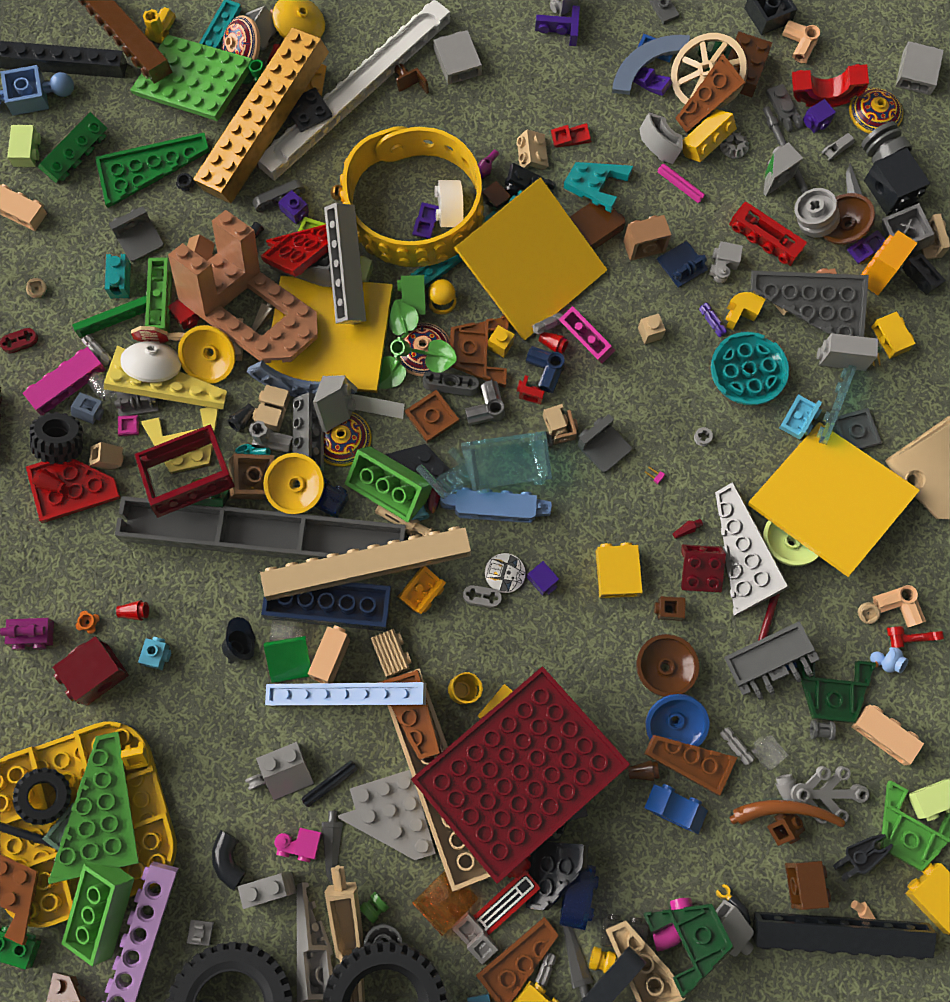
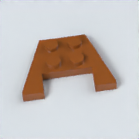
M505 315L497 319H486L484 322H473L451 327L450 345L457 355V362L451 367L485 381H497L498 386L506 387L507 368L487 367L488 333H493L498 325L508 330L509 321Z
M0 854V907L15 913L4 937L20 945H25L28 937L26 936L27 928L31 921L32 901L35 899L40 871Z

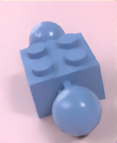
M38 65L0 72L3 90L0 91V104L2 101H5L13 116L49 109L47 93L53 92L60 97H66L74 90L73 79L63 72L54 74L50 81L45 82Z

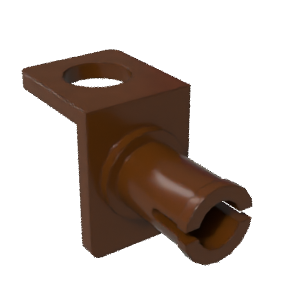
M399 63L400 67L398 64L395 66L394 72L399 76L396 78L399 92L419 83L425 93H429L428 81L418 68L408 71L402 63Z

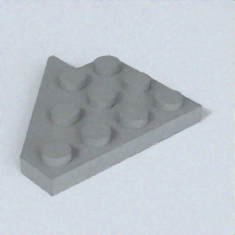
M410 770L350 788L355 810L338 815L339 819L413 860L436 854L416 786L411 780L413 777Z

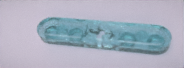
M849 364L848 368H843L840 376L843 381H838L834 391L838 393L831 412L826 411L822 421L826 423L825 427L821 426L816 436L820 438L819 442L827 445L857 369L856 366Z

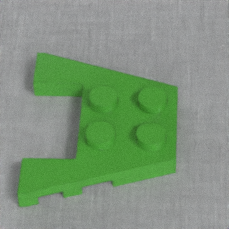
M888 781L882 834H885L887 838L881 841L880 849L893 844V849L890 852L892 856L919 871H923L941 852L940 850L947 843H950V813L945 815L938 832L900 811L908 790L893 781Z

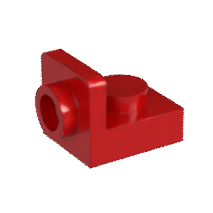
M525 375L524 380H519L517 392H520L519 399L541 405L544 391L536 386L528 387L529 376Z

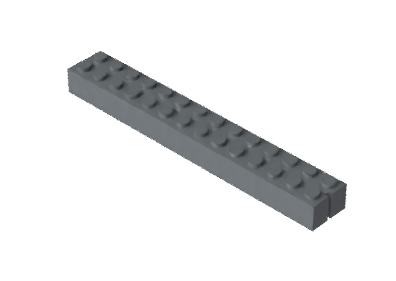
M125 496L121 498L119 515L122 518L117 519L115 536L121 542L298 560L310 558L323 559L332 553L342 555L351 549H359L360 551L368 549L367 547L373 544L383 546L392 540H400L401 542L406 539V525L287 514L284 512L224 506L221 508L191 504L157 518L148 499Z

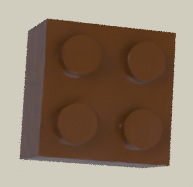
M822 861L785 863L791 908L800 910L829 908L831 895L829 889L826 888L827 870Z

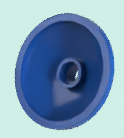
M673 694L658 700L651 707L646 718V732L650 740L653 735L698 747L705 740L710 726L709 716L704 706L697 699L684 694ZM674 716H678L676 721H672Z

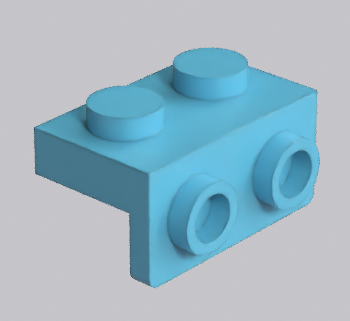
M798 394L779 429L799 440L804 434L808 435L813 427L810 424L813 419L816 420L822 411L819 408L822 402L818 400L815 404Z

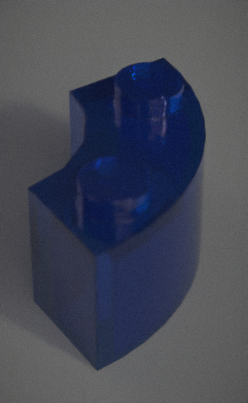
M587 865V869L564 893L559 925L586 930L587 922H592L594 908H591L593 889L597 890L599 876H595L596 866Z

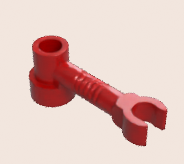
M904 626L887 628L891 647L896 648L904 647V643L944 639L943 631L905 634Z

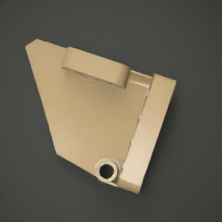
M948 416L888 457L885 462L891 471L907 482L909 480L910 484L920 490L915 498L936 519L950 520V416Z

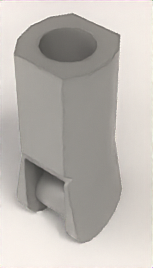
M847 133L834 143L828 145L822 151V154H826L828 160L831 161L853 145L854 138Z

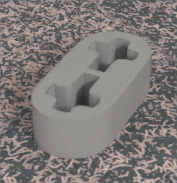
M470 585L464 589L463 599L470 605L495 608L501 602V594L493 588ZM474 590L476 595H481V598L474 597L473 600H469V596L466 594ZM493 593L498 600H494V603L491 604L489 603L490 600L483 598V596L489 597Z

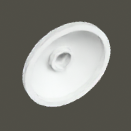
M139 342L125 349L121 355V367L124 372L130 377L143 382L167 381L175 377L181 369L178 353L170 346L160 342Z

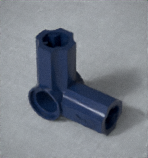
M531 346L527 354L526 363L544 369L538 388L548 393H554L565 367L564 356L559 352L551 353ZM553 361H559L561 364L559 366H553L551 363Z

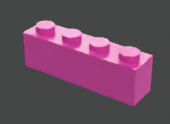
M87 346L85 349L79 350L68 361L62 362L57 369L45 374L43 379L36 384L30 385L23 392V395L40 415H44L106 369Z

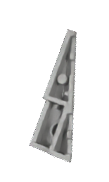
M302 882L297 884V1002L323 1001L327 981L333 973V966L331 964L333 951L322 921L316 922L312 910L317 906L315 901L309 902L306 888L309 887V884Z

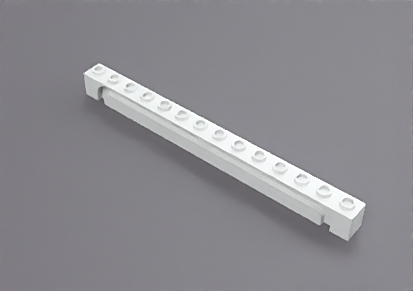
M436 0L426 4L422 11L414 15L393 37H389L383 46L377 48L373 55L365 59L356 70L350 72L344 81L339 82L335 89L324 96L323 100L332 112L331 118L303 132L299 131L296 124L288 128L264 152L258 162L259 168L274 181L386 81L394 73V68L397 64L400 67L399 63L404 64L450 23V11Z

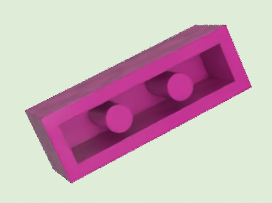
M573 306L559 319L601 364L616 351Z

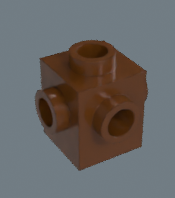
M777 814L774 816L775 820L767 826L778 846L786 842L789 844L795 843L801 839L799 835L805 831L803 822L797 814Z

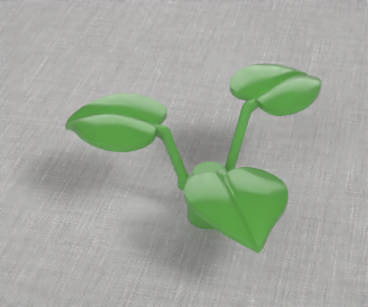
M398 299L394 301L391 308L389 324L395 335L402 336L398 337L390 345V350L394 357H383L378 387L380 389L394 388L403 383L407 370L403 365H400L402 361L400 356L405 357L410 352L427 355L425 364L430 371L435 373H442L457 362L455 350L449 343L443 340L431 341L428 344V351L413 349L407 341H403L409 335L408 331H413L417 328L419 314L414 307Z

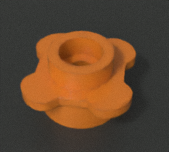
M82 611L78 617L76 629L79 631L85 630L89 634L96 631V623L100 620L99 615H92L87 611Z

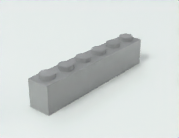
M334 203L324 207L335 322L336 324L354 325L366 321L355 205Z

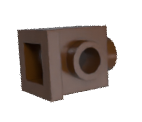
M661 596L658 602L654 603V614H658V620L683 621L685 619V598ZM665 607H670L672 612L666 613Z

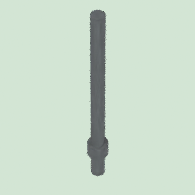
M766 106L763 108V112L767 118V125L769 129H772L779 146H784L787 143L779 128V121L777 117H774L770 107ZM798 168L794 177L803 194L809 189Z

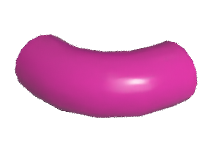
M679 898L670 901L671 910L693 906L691 898ZM674 924L653 934L657 952L669 949L681 942Z

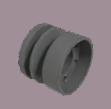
M894 121L887 122L876 128L861 144L867 156H873V164L875 161L906 147L910 152L912 151V145L906 137H900L902 131L898 129V125Z

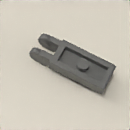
M784 84L767 89L766 94L787 132L793 130L790 118L793 119L797 129L803 127L801 116L798 114Z

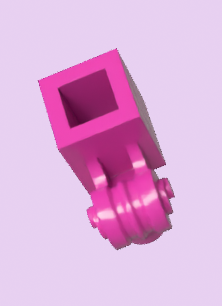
M300 828L297 839L293 842L289 834L281 833L276 836L274 841L277 848L276 855L289 858L291 853L298 855L297 860L310 863L311 859L317 858L323 833Z

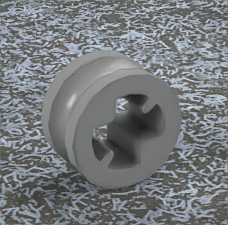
M706 427L699 428L694 435V441L699 446H707L713 438V433ZM702 433L708 436L705 441L701 440L702 437L699 438Z
M262 773L245 780L246 783H249V791L266 784Z

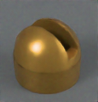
M334 185L331 188L330 193L334 200H341L340 191H343V186Z

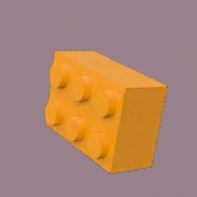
M899 230L894 236L889 235L861 274L869 275L868 289L879 295L912 252L917 242Z

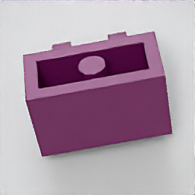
M50 618L6 619V628L0 629V635L5 636V645L12 647V650L23 651L25 647L31 646L35 650H45L46 646H53L54 621Z

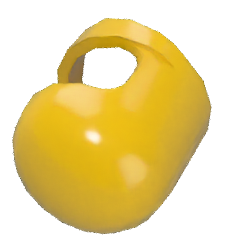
M438 279L428 289L429 308L434 313L440 315L447 314L456 306L455 288L448 280ZM454 299L453 305L446 310L435 309L432 305V302L438 305H446Z
M463 672L455 676L448 685L450 698L458 704H471L477 701L483 691L481 680L470 672Z

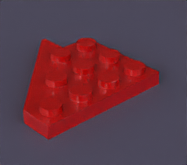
M326 224L267 239L266 243L270 249L262 254L261 258L263 262L292 276L297 277L301 275L309 266L316 263L320 257L329 252Z
M72 459L69 463L63 462V464L39 462L26 466L38 517L42 524L121 499L116 480L113 477L75 459ZM46 469L65 482L63 491L58 493L37 488L32 483L37 470Z

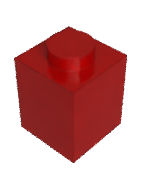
M178 299L167 306L183 329L187 327L190 329L197 325L199 316Z

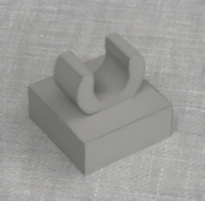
M191 920L187 943L210 946L214 922Z

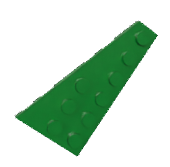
M205 133L96 156L106 207L109 208L209 153Z

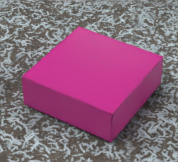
M138 415L118 416V436L139 435Z

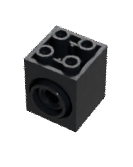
M907 147L875 161L864 179V182L886 216L902 211L904 207L918 204L920 197L926 193V189L930 185V181Z

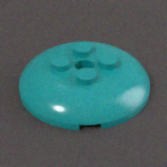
M740 332L727 337L716 348L711 360V374L717 388L728 399L743 405H760L773 400L781 393L788 380L789 365L785 353L776 342H771L765 338V335L759 333ZM744 369H750L752 371V374L746 372V370Z

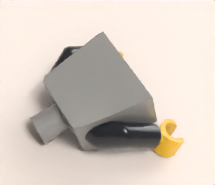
M723 884L722 887L726 889L727 894L722 895L716 890V895L720 899L726 898L728 902L723 900L716 912L734 946V949L729 954L734 957L740 952L744 955H749L754 948L749 942L754 931L750 927L751 920L748 908L735 895L732 896L730 894L729 886Z

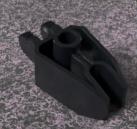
M886 835L871 836L846 848V856L833 865L835 870L851 861L855 867L843 874L841 879L844 882L858 873L868 876L887 858L893 849V844L888 845L882 850L875 849L878 843L887 838Z

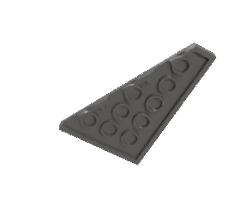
M751 271L750 291L828 335L834 333L864 337L869 275Z

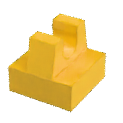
M139 742L136 748H131L130 744L125 745V749L121 750V759L127 770L149 766V758L143 742Z

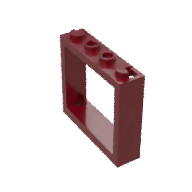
M211 424L134 454L149 504L157 518L235 487ZM209 444L213 445L222 471L160 496L156 495L148 468Z

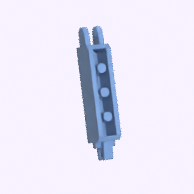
M465 487L457 490L456 494L446 493L440 498L441 507L443 509L455 510V514L459 518L531 523L537 516H550L552 506L551 502L537 499V495H533L531 492L513 494L512 491L508 490L498 493L490 489L473 491L472 488Z

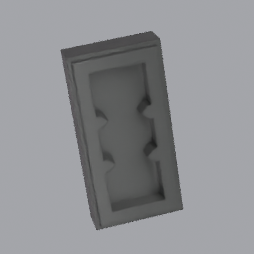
M648 0L663 24L679 18V13L671 0Z

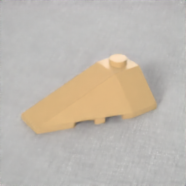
M626 920L606 929L618 958L630 946L647 962L629 983L637 1002H680L685 1000V998L681 997L673 980L675 975Z

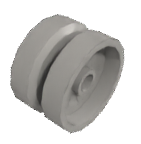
M813 188L804 192L795 203L794 211L798 225L806 236L813 238L829 235L838 226L840 221L838 204L835 195L829 190Z

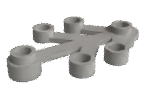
M819 766L816 769V773L805 784L798 783L792 787L791 797L793 801L816 807L818 806L812 799H820L833 814L839 816L843 813L842 819L847 822L849 818L848 813L840 809L832 799H852L863 803L868 800L869 791L860 784H854L850 789H833L841 780H848L850 778V770L844 766H839L831 777L829 768ZM823 770H825L824 776L821 775ZM845 770V774L841 776V772ZM821 780H828L820 789H814ZM814 817V819L820 823L827 822L825 820Z

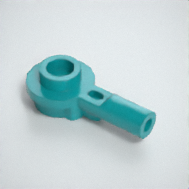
M243 444L235 450L236 454L270 455L271 453L269 448L255 449L250 444Z

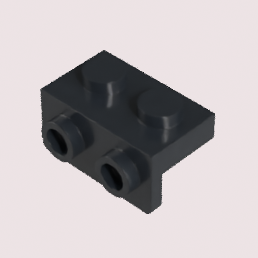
M922 253L914 258H909L902 266L905 274L916 283L918 289L923 291L925 295H928L946 281Z

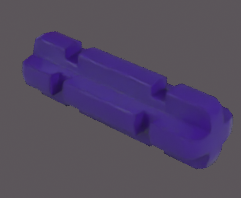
M704 303L700 306L699 311L702 315L705 314L704 318L712 329L716 330L714 332L718 337L725 335L728 331L727 328L721 324L722 321L714 310L711 311L712 307L709 303Z

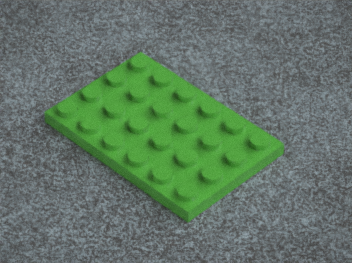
M167 34L158 50L167 59L173 73L155 84L149 78L146 79L141 73L130 91L139 97L218 121L249 74V64L253 59Z

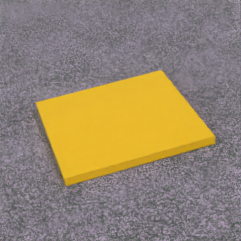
M541 177L454 247L523 340H526L533 334L532 326L557 314L607 271V268Z
M280 276L279 286L316 311L318 339L292 362L272 360L271 363L266 364L282 374L306 381H321L322 376L345 375L358 388L357 391L378 393L393 284L362 282L366 321L354 325L336 324L332 287L319 286L293 276ZM276 308L274 310L272 327L286 316Z
M819 422L748 502V506L849 577L920 490Z

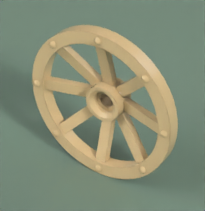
M707 33L695 37L683 46L674 60L671 71L672 87L681 102L686 104L689 98L683 94L680 86L700 77L691 95L692 97L709 73V71L705 72V69L710 68L711 70L728 45L736 51L739 57L729 60L732 66L740 65L739 75L746 81L748 72L747 59L737 41L725 34ZM706 42H722L713 57L708 60ZM698 45H700L702 63L686 57ZM682 62L698 69L679 79ZM743 86L716 109L726 106L735 99Z

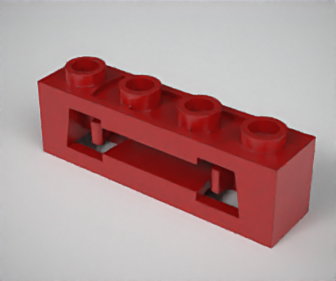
M746 201L734 214L729 224L736 233H742L751 243H757L766 253H772L778 257L781 263L790 266L807 244L805 240ZM749 211H750L751 213H753L754 215L758 216V217H759V220H758L757 218H755L754 216H752L751 214H749ZM785 235L788 236L790 239H792L793 241H795V243L791 242L789 239L785 238L784 236H785Z

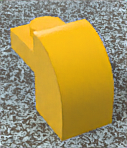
M742 292L735 295L727 307L730 311L725 319L728 321L726 328L733 330L740 315L755 321L766 299L751 292Z

